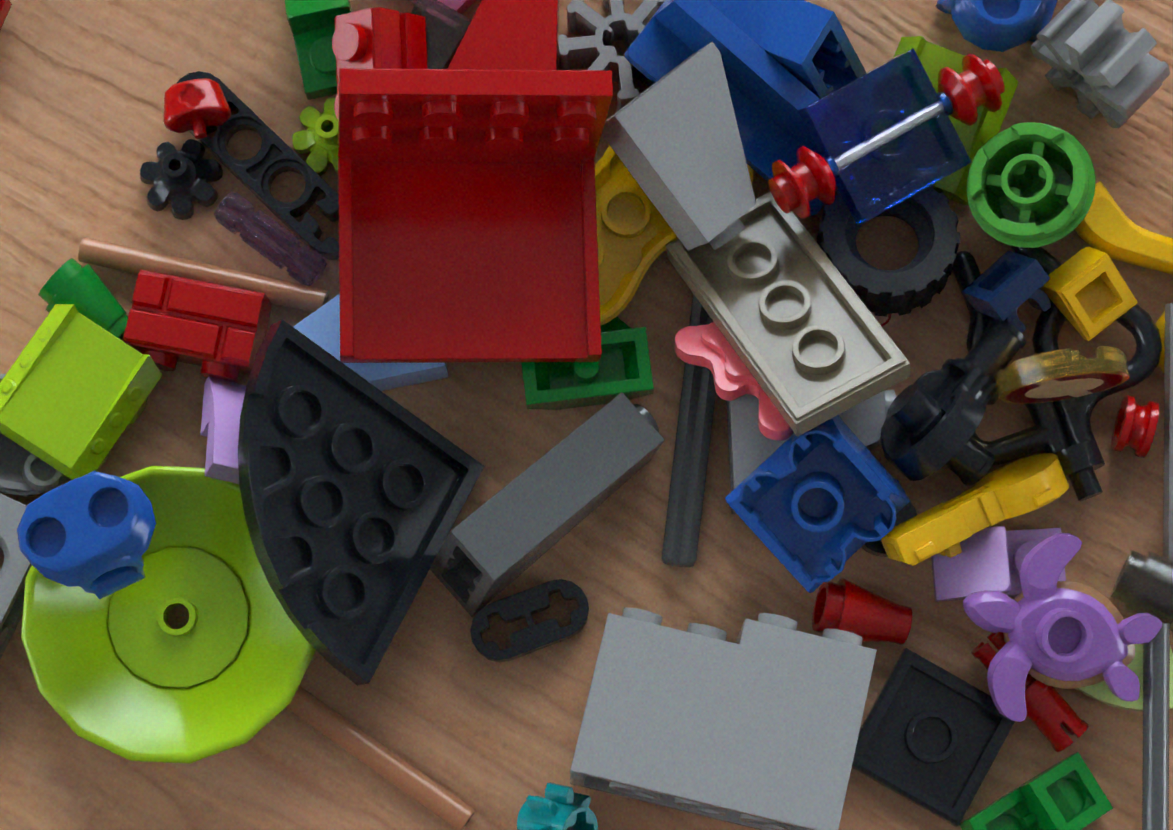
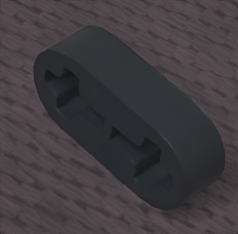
M559 579L548 581L495 601L480 609L473 618L470 629L472 642L479 654L488 660L500 663L514 660L567 640L578 634L587 623L589 614L587 597L583 590L573 582ZM560 592L565 601L575 599L578 603L579 608L570 613L571 624L566 627H560L556 619H548L538 624H535L533 621V614L550 607L549 596L553 593ZM500 615L504 623H512L526 618L529 627L510 635L512 646L500 650L495 641L483 642L482 634L490 630L489 618Z

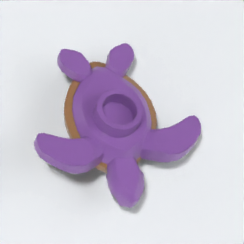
M1057 533L1044 539L1025 556L1020 568L1022 592L1014 599L998 591L984 590L971 593L963 600L964 611L974 624L986 631L993 633L1003 632L1006 644L991 660L987 672V681L992 701L1001 715L1012 721L1021 722L1026 718L1025 682L1028 673L1046 685L1062 689L1081 688L1105 681L1111 692L1119 699L1131 702L1138 700L1140 694L1139 679L1127 666L1135 656V644L1149 643L1162 628L1160 619L1149 613H1138L1124 619L1107 597L1090 586L1072 581H1058L1061 572L1082 545V541L1070 533Z

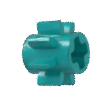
M551 782L546 785L545 797L528 795L527 801L522 805L517 818V830H598L596 815L588 808L591 797L573 792L572 787Z

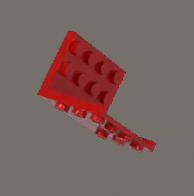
M339 68L340 361L342 363L599 362L602 349L594 159L613 98L612 71Z

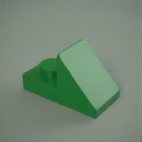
M285 0L286 15L293 33L307 99L311 100L337 94L336 56L332 49V38L335 32L334 18L335 16L352 12L350 0Z

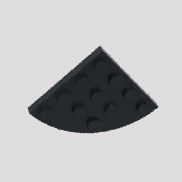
M282 319L271 325L256 355L246 385L240 414L238 471L245 521L255 554L266 579L294 625L331 666L357 686L369 684L480 476L484 465Z

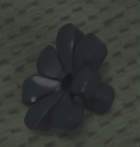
M188 139L180 151H177L175 146L169 142L162 143L157 147L156 151L158 163L151 161L142 164L140 169L141 181L145 184L154 185L147 195V203L151 209L157 212L162 211L171 203L173 216L180 220H186L194 214L193 201L196 200L205 207L215 203L218 193L208 182L221 179L223 169L216 160H201L205 153V147L200 142Z

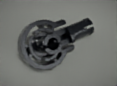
M993 318L989 323V327L964 359H948L942 365L941 370L926 372L914 384L905 388L888 409L889 416L881 428L880 442L884 457L910 481L922 480L935 473L944 465L952 470L966 486H971L984 477L992 467L995 455L981 446L972 435L984 416L985 405H993L998 400V394L995 393L998 388L994 382L1019 349L1025 346L1026 339L1024 335L1006 320L1001 321Z

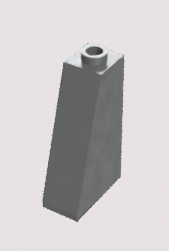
M621 392L449 532L430 570L471 617L485 607L652 459L665 440L659 434L658 425L653 416L641 405L632 404Z

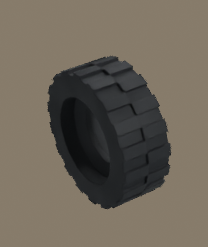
M888 169L876 170L875 173L868 175L862 173L853 177L852 182L845 185L843 183L835 190L834 203L825 205L817 236V244L868 310L875 313V316L887 317V314L898 313L901 316L911 313V310L920 306L923 308L931 303L932 297L936 293L940 294L949 275L951 276L960 244V232H957L959 221L956 212H952L948 205V198L943 192L938 193L932 187L933 184L922 178L920 180L911 176L912 173L901 170L899 173L888 172ZM879 216H893L905 221L912 227L918 238L919 247L915 258L908 265L896 270H882L871 266L861 257L856 246V236L862 225L870 219Z

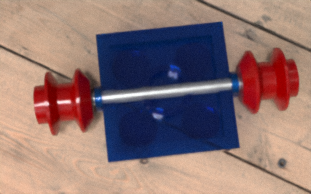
M913 48L799 109L798 112L820 154L802 146L797 149L796 153L798 164L791 168L781 160L773 162L772 172L774 177L768 180V185L775 202L783 212L788 214L793 211L797 216L805 219L810 215L809 201L818 198L826 205L834 203L837 185L856 224L869 221L970 164L971 160L948 116H952L965 125L971 126L978 119L977 107L982 105L990 112L998 111L1002 105L1001 94L1005 91L1004 81L999 70L991 61L987 59L982 61L976 55L968 54L962 59L963 72L960 74L949 67H944L939 71L938 93H936Z

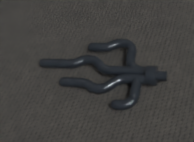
M1011 246L1015 253L1036 259L1047 275L1061 266L1060 261L1043 247L1021 248ZM967 251L957 252L952 270L962 293L964 289L981 275V272L971 253ZM963 295L970 315L966 342L969 353L989 327L993 317L976 311ZM1051 300V307L1046 312L1041 311L1038 316L1032 337L1035 359L1044 381L1069 376L1057 341L1059 331L1066 317ZM1136 304L1116 320L1133 335L1137 346L1131 360L1099 373L1121 375L1124 378L1121 383L1111 388L1080 397L1053 402L1024 403L1030 412L1035 426L993 441L982 440L975 431L972 437L987 451L995 455L993 465L1004 464L1044 449L1046 453L1057 455L1067 481H1071L1078 501L1087 500L1101 494L1103 491L1094 470L1104 466L1105 462L1092 433L1090 423L1092 410L1105 397L1134 387L1146 380L1158 366L1162 343L1159 329L1149 313ZM1006 367L994 383L998 391L1009 394L1019 388L1038 382L1024 373Z

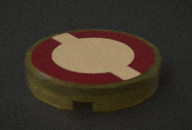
M1098 346L1099 348L1095 349L1097 358L1086 359L1085 356H1080V350L1072 351L1071 348L1016 360L1005 368L1006 371L999 370L995 375L998 397L1006 403L1029 404L1066 400L1108 390L1124 383L1130 378L1126 354L1119 348Z

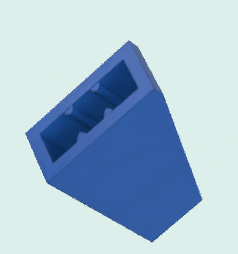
M708 0L840 117L842 116L867 73L833 11L805 0Z

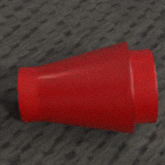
M844 578L839 579L837 583L829 581L821 584L812 614L813 631L823 633V630L827 628L843 630L861 636L863 638L862 642H891L903 645L908 638L912 624L911 607L896 604Z

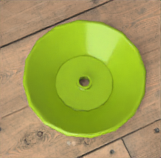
M149 466L121 476V478L140 486L151 501L155 516V529L149 547L142 555L144 560V579L99 600L96 594L86 593L79 586L67 587L44 577L34 566H31L25 577L21 639L39 693L77 736L129 761L190 764L247 743L291 703L316 652V649L305 639L288 617L266 579L255 554L245 521L239 484L204 476L205 468ZM185 606L189 612L187 624L180 629H172L168 623L169 612L174 607Z

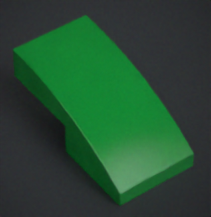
M1076 752L961 822L959 826L962 830H1081L1113 809L1079 752Z

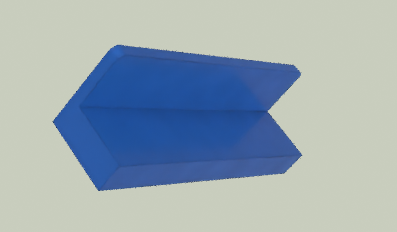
M665 0L625 52V58L655 83L690 55L713 41L721 54L746 163L767 182L774 177L772 164L776 160L783 161L790 168L798 164L796 153L797 149L802 146L820 154L828 162L866 141L862 135L708 0ZM877 149L833 173L836 187L841 180L864 169L877 152ZM818 198L809 201V217L816 215L824 205Z

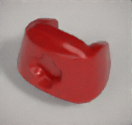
M201 78L179 82L172 85L164 95L163 122L165 127L176 133H184L193 129L196 139L207 137L205 126H221L228 121L231 115L230 107L220 84L211 79Z

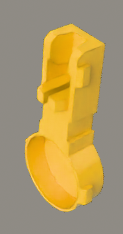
M1043 453L1022 458L992 471L980 479L974 487L962 492L960 495L895 526L893 530L880 540L888 558L898 562L902 561L912 566L938 553L952 558L962 553L960 542L1005 519L1029 513L1051 503L1068 490L1069 484L1056 454Z

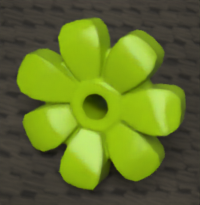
M328 98L325 101L323 113H320L313 106H307L299 116L300 122L306 130L297 131L292 136L293 147L296 152L300 154L310 152L306 163L319 176L326 173L330 163H332L338 174V119L334 111L335 98Z

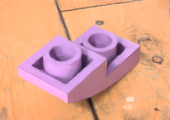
M208 376L204 383L200 435L207 437L204 476L239 484L238 437L240 414L246 385Z

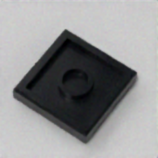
M905 648L860 727L852 768L957 827L961 823L1015 721L1009 720L999 713L989 694Z

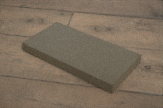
M768 192L756 198V205L739 218L745 228L721 247L714 250L709 243H706L688 251L680 239H677L666 245L668 260L798 437L910 377V362L792 211L788 214L783 212L775 202L771 192Z

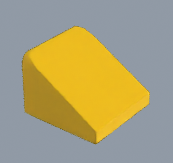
M1090 246L1081 249L1048 275L1050 279L1042 286L1050 300L1086 341H1090L1138 303L1109 255Z

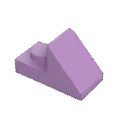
M1005 526L989 527L960 542L962 553L952 558L947 557V555L942 556L940 553L932 556L935 602L964 600L971 593L984 590L998 591L1009 597H1016L1022 592L1020 568L1025 556L1044 539L1057 533H1062L1061 528L1006 531ZM1065 568L1061 572L1058 581H1066Z

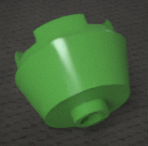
M1036 122L1014 124L992 137L976 153L967 178L968 204L977 223L994 239L1004 244L1021 248L1049 245L1067 236L1085 218L1095 194V170L1084 146L1067 131L1053 125Z

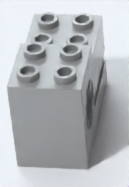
M624 608L622 616L608 613L570 769V784L758 830L839 829L876 649L861 646L863 640L861 636L843 630L827 628L823 630L822 636L797 631V621L770 613H759L757 621L745 618L736 643L726 641V631L709 625L689 623L687 632L661 626L662 616L642 609Z

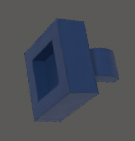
M1009 250L962 291L976 311L1001 321L1006 320L1021 333L1026 330V327L1019 320L1017 309L1026 300H1028L1033 308L1044 312L1051 307L1047 294L1039 289L1050 279L1036 259Z

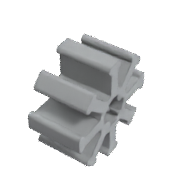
M572 0L567 6V29L570 33L576 31L582 37L567 38L564 34L559 35L558 53L560 70L589 67L588 70L612 71V81L618 83L617 111H619L639 95V91L634 89L633 79L637 77L649 87L654 83L633 66L625 56H617V51L612 46V42L625 40V46L628 49L665 0H644L632 15L624 13V0H603V6L608 8L609 16L606 18L585 4L584 0Z
M1071 0L1036 35L1038 39L1031 45L1032 54L1037 59L1040 58L1053 67L1045 77L1056 90L1059 91L1062 87H1071L1077 92L1079 104L1076 107L1080 112L1091 119L1101 112L1107 119L1109 126L1120 128L1163 85L1162 82L1170 75L1169 65L1149 54L1157 45V42L1146 29L1142 28L1139 32L1129 33L1124 28L1122 20L1124 9L1112 0H1106L1100 7L1094 0Z

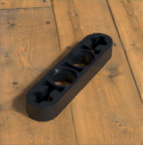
M201 71L188 73L180 78L177 83L201 78L216 81L220 84L231 112H237V114L230 116L228 121L219 126L218 129L216 126H205L207 137L197 140L312 252L323 259H339V242L331 236L323 242L318 240L322 235V231L318 222L307 212L315 203L318 195L322 194L325 198L316 202L319 211L332 222L339 220L338 193L220 79L211 73ZM193 129L189 130V132L194 136ZM245 129L258 133L261 136L262 144L257 155L247 160L235 159L229 155L227 146L233 134ZM216 131V133H215V135H214L213 137H210V136L208 135V134H210V133ZM288 171L297 172L303 176L306 183L301 197L288 203L275 199L271 194V185L276 176ZM305 213L301 222L294 219Z

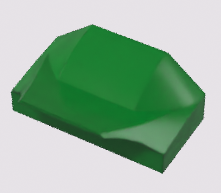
M618 316L608 323L601 325L602 355L599 362H521L527 409L561 410L608 404L621 392L629 400L653 394L654 387L646 327L631 328L620 320Z

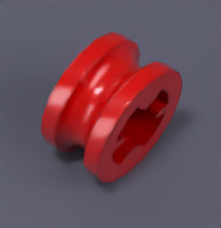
M1126 395L1123 398L1112 433L1111 448L1113 451L1121 452L1124 448L1130 447L1135 450L1137 457L1145 458L1147 456L1157 428L1159 418L1158 402L1149 401L1146 405L1140 406L1136 403L1134 396Z

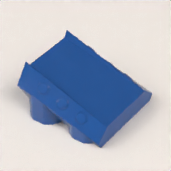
M839 415L798 437L794 433L725 497L728 505L809 593H813L823 582H829L844 569L845 562L866 542L879 541L893 530L896 514L911 501L898 479L894 478L842 421Z

